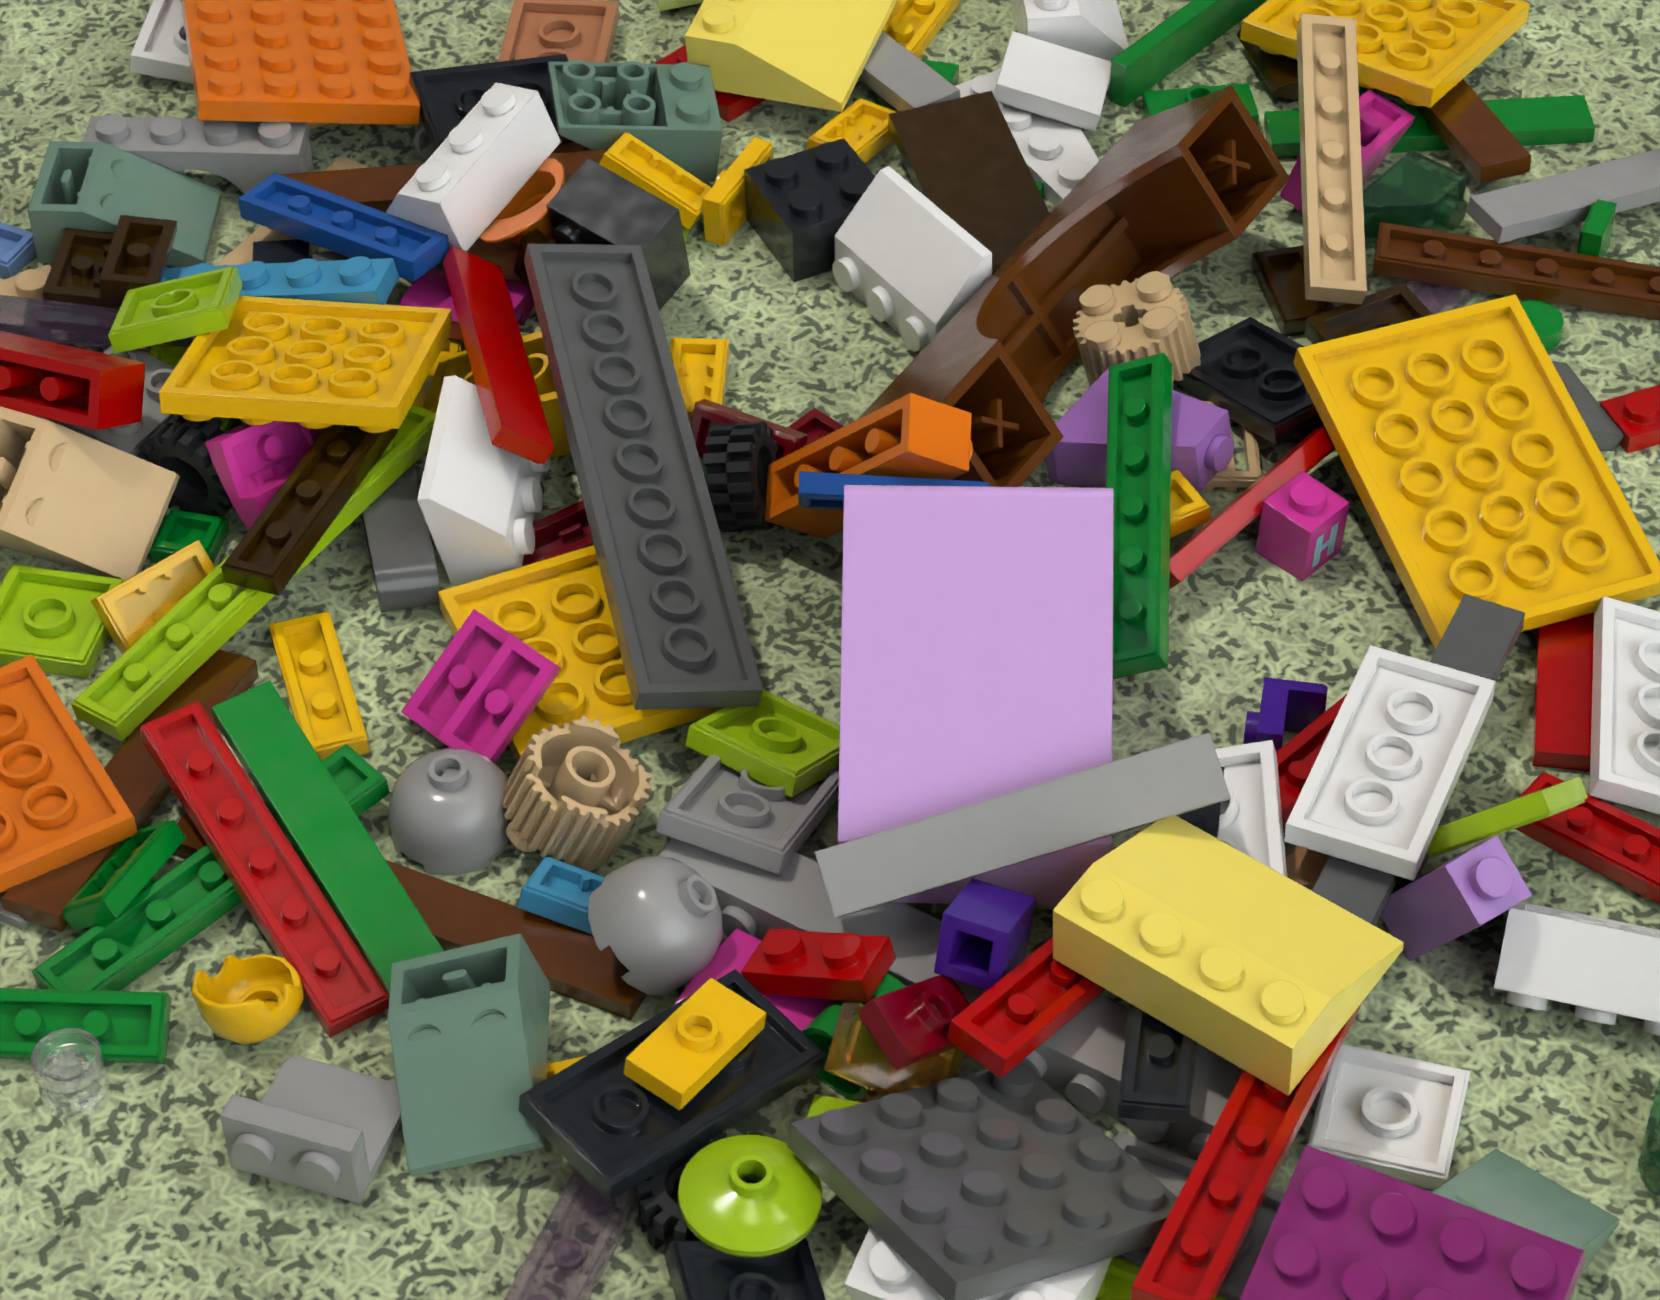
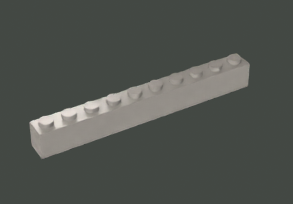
M675 838L658 855L681 861L696 870L712 885L722 913L723 934L727 938L736 929H739L763 940L769 929L787 928L800 931L850 932L860 935L889 936L896 955L895 961L887 972L889 975L898 979L906 987L940 975L934 973L941 920L905 903L889 902L835 919L818 862L795 851L780 874ZM953 979L969 1004L973 1003L987 991L986 989ZM1101 995L1096 997L1020 1062V1064L1032 1069L1035 1075L1039 1076L1051 1088L1066 1094L1069 1101L1078 1109L1087 1113L1101 1111L1126 1123L1132 1133L1140 1139L1150 1143L1163 1141L1188 1153L1190 1158L1195 1160L1198 1159L1244 1071L1198 1043L1190 1124L1118 1118V1099L1129 1009ZM956 1047V1049H958L962 1053H965L960 1048Z

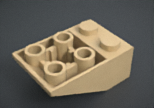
M0 406V546L103 577L128 580L140 573L180 476L175 472L52 421Z

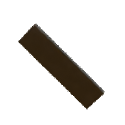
M332 425L325 428L221 566L226 583L279 596L394 439L398 429L392 428L386 432L370 433L361 430L359 426Z

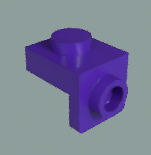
M1264 677L1260 712L1247 711L1243 744L1272 740L1277 752L1283 746L1284 731L1300 733L1325 712L1328 687L1318 683Z

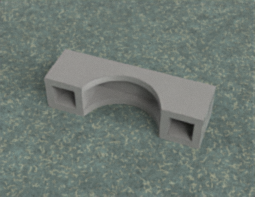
M121 115L91 116L83 142H105L175 172L181 170H201L214 173L232 182L244 194L273 173L280 175L314 172L308 123L198 120V118H177L174 116H161L158 118L123 117Z

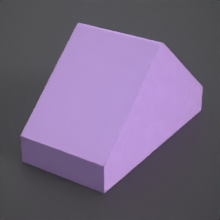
M844 485L838 845L1112 762L1113 488ZM1112 835L972 878L1035 897V905H1058L1095 861L1112 851ZM972 878L893 902L951 904Z

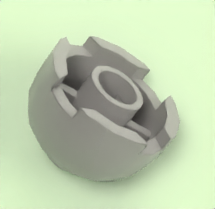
M446 748L426 753L411 762L394 784L389 802L388 822L396 852L400 856L404 853L409 859L423 864L424 871L430 874L458 876L488 867L490 865L489 858L501 852L508 843L510 846L513 845L506 835V828L511 820L505 819L504 814L507 809L502 807V802L505 798L503 791L506 787L508 776L487 756L469 749Z
M644 856L608 874L601 886L592 891L589 896L588 920L599 950L601 951L610 945L618 960L629 970L621 978L627 984L649 995L666 996L690 982L698 972L711 963L723 938L722 913L714 888L696 870L675 858Z

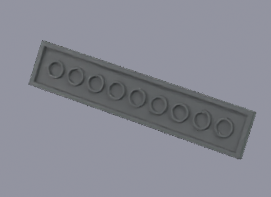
M528 244L524 263L634 709L758 706L763 692L761 680L641 245Z

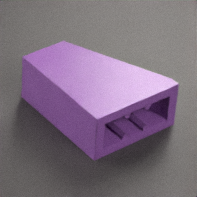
M1109 368L1056 423L1064 437L1046 456L1049 480L1057 484L1106 487ZM1172 390L1171 472L1178 469L1196 491H1201L1217 472L1223 471L1229 465L1232 459L1235 445L1234 440L1231 438L1229 412L1223 408Z
M1496 835L1474 845L1393 892L1381 917L1392 936L1404 942L1402 953L1411 961L1483 925L1532 896Z

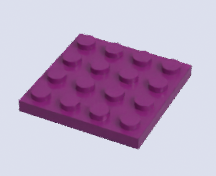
M1305 1145L1239 1300H1570L1586 1261V1255L1584 1250Z

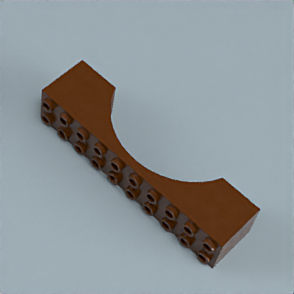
M1228 86L1136 121L858 419L909 393L972 413L970 439L973 444V452L969 462V472L952 480L989 482V487H1020L1064 437L1044 408L1043 402L1057 378L1079 354L1073 332V320L1077 319L1076 312L1082 310L1079 301L1080 295L1094 285L1110 286L1115 284L1119 286L1124 280L1132 283L1135 278H1140L1144 274L1154 271L1167 274L1170 278L1196 261L1236 240L1290 179L1233 86Z

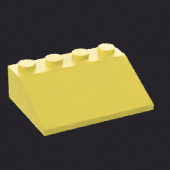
M704 0L685 34L687 62L695 65H709L715 91L842 112L897 0Z
M1178 816L1154 822L1095 861L1053 909V959L1288 1096L1403 951L1404 945L1403 941Z

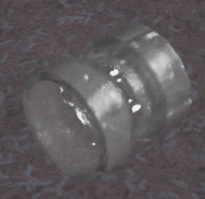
M64 1028L51 1032L37 1043L32 1052L31 1063L36 1081L40 1085L39 1093L44 1111L52 1119L62 1123L83 1122L101 1113L109 1102L111 1090L106 1071L103 1069L104 1061L98 1040L91 1033L82 1029Z

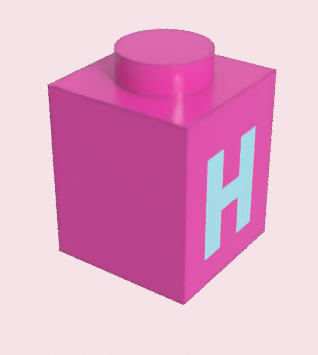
M1302 471L1263 501L1255 552L1298 580H1305L1341 551L1350 502Z

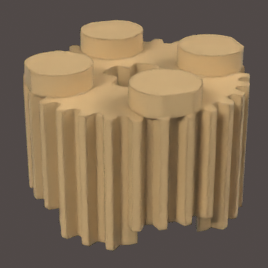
M1158 271L1149 272L1140 278H1135L1132 283L1124 280L1119 286L1115 284L1110 286L1094 285L1080 295L1079 301L1082 310L1076 312L1077 319L1073 320V332L1089 387L1095 383L1109 366L1160 353H1165L1172 363V386L1174 380L1181 381L1183 379V373H1190L1191 369L1201 365V354L1185 295L1181 294L1178 287L1173 289L1169 275Z
M582 715L580 720L573 721L571 725L564 723L560 729L554 724L550 727L549 731L543 728L538 735L533 734L503 791L505 798L502 802V807L507 809L504 816L505 819L511 820L506 828V835L517 849L525 852H534L539 849L540 856L543 858L550 855L553 859L565 860L567 864L589 872L601 867L609 859L611 853L615 854L649 798L648 794L652 789V785L649 782L652 779V774L646 772L641 764L638 766L639 761L637 759L629 757L631 753L629 749H621L619 747L621 743L619 741L620 737L613 731V725L608 724L604 727L601 725L600 719L596 718L593 722H590L587 716Z

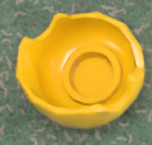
M231 954L227 955L220 972L214 977L210 978L202 970H198L195 973L191 992L201 1017L216 1036L242 1045L260 1042L279 1033L299 1013L304 998L300 974L284 957L269 954H259L242 959Z

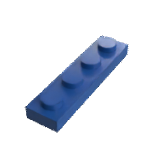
M273 173L238 198L240 215L243 219L349 258L364 256L369 259L393 258L399 277L411 281H416L441 262L450 249L448 235L277 173Z

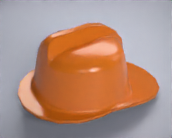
M547 158L479 236L480 240L485 243H497L510 239L519 246L521 237L537 228L552 244H555L546 205L565 185L564 166L556 159Z

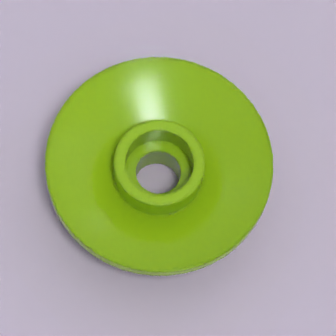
M737 1135L715 1141L692 1157L680 1178L678 1203L684 1222L691 1232L706 1245L734 1256L763 1257L780 1253L793 1247L810 1233L821 1212L822 1185L820 1178L787 1147V1143L761 1135ZM746 1180H754V1181H758V1183H753V1184H751V1183H746V1182H744V1181H746Z

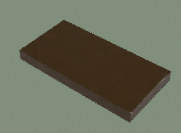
M987 91L889 114L888 128L915 188L992 252L993 275L1050 214L993 92Z

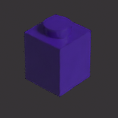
M972 878L943 913L934 973L986 990L990 989L1026 958L1036 898Z

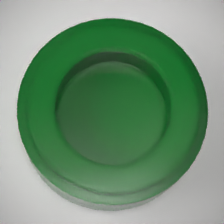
M1540 301L1520 302L1546 352L1557 347L1561 341L1564 318L1561 312L1554 306Z

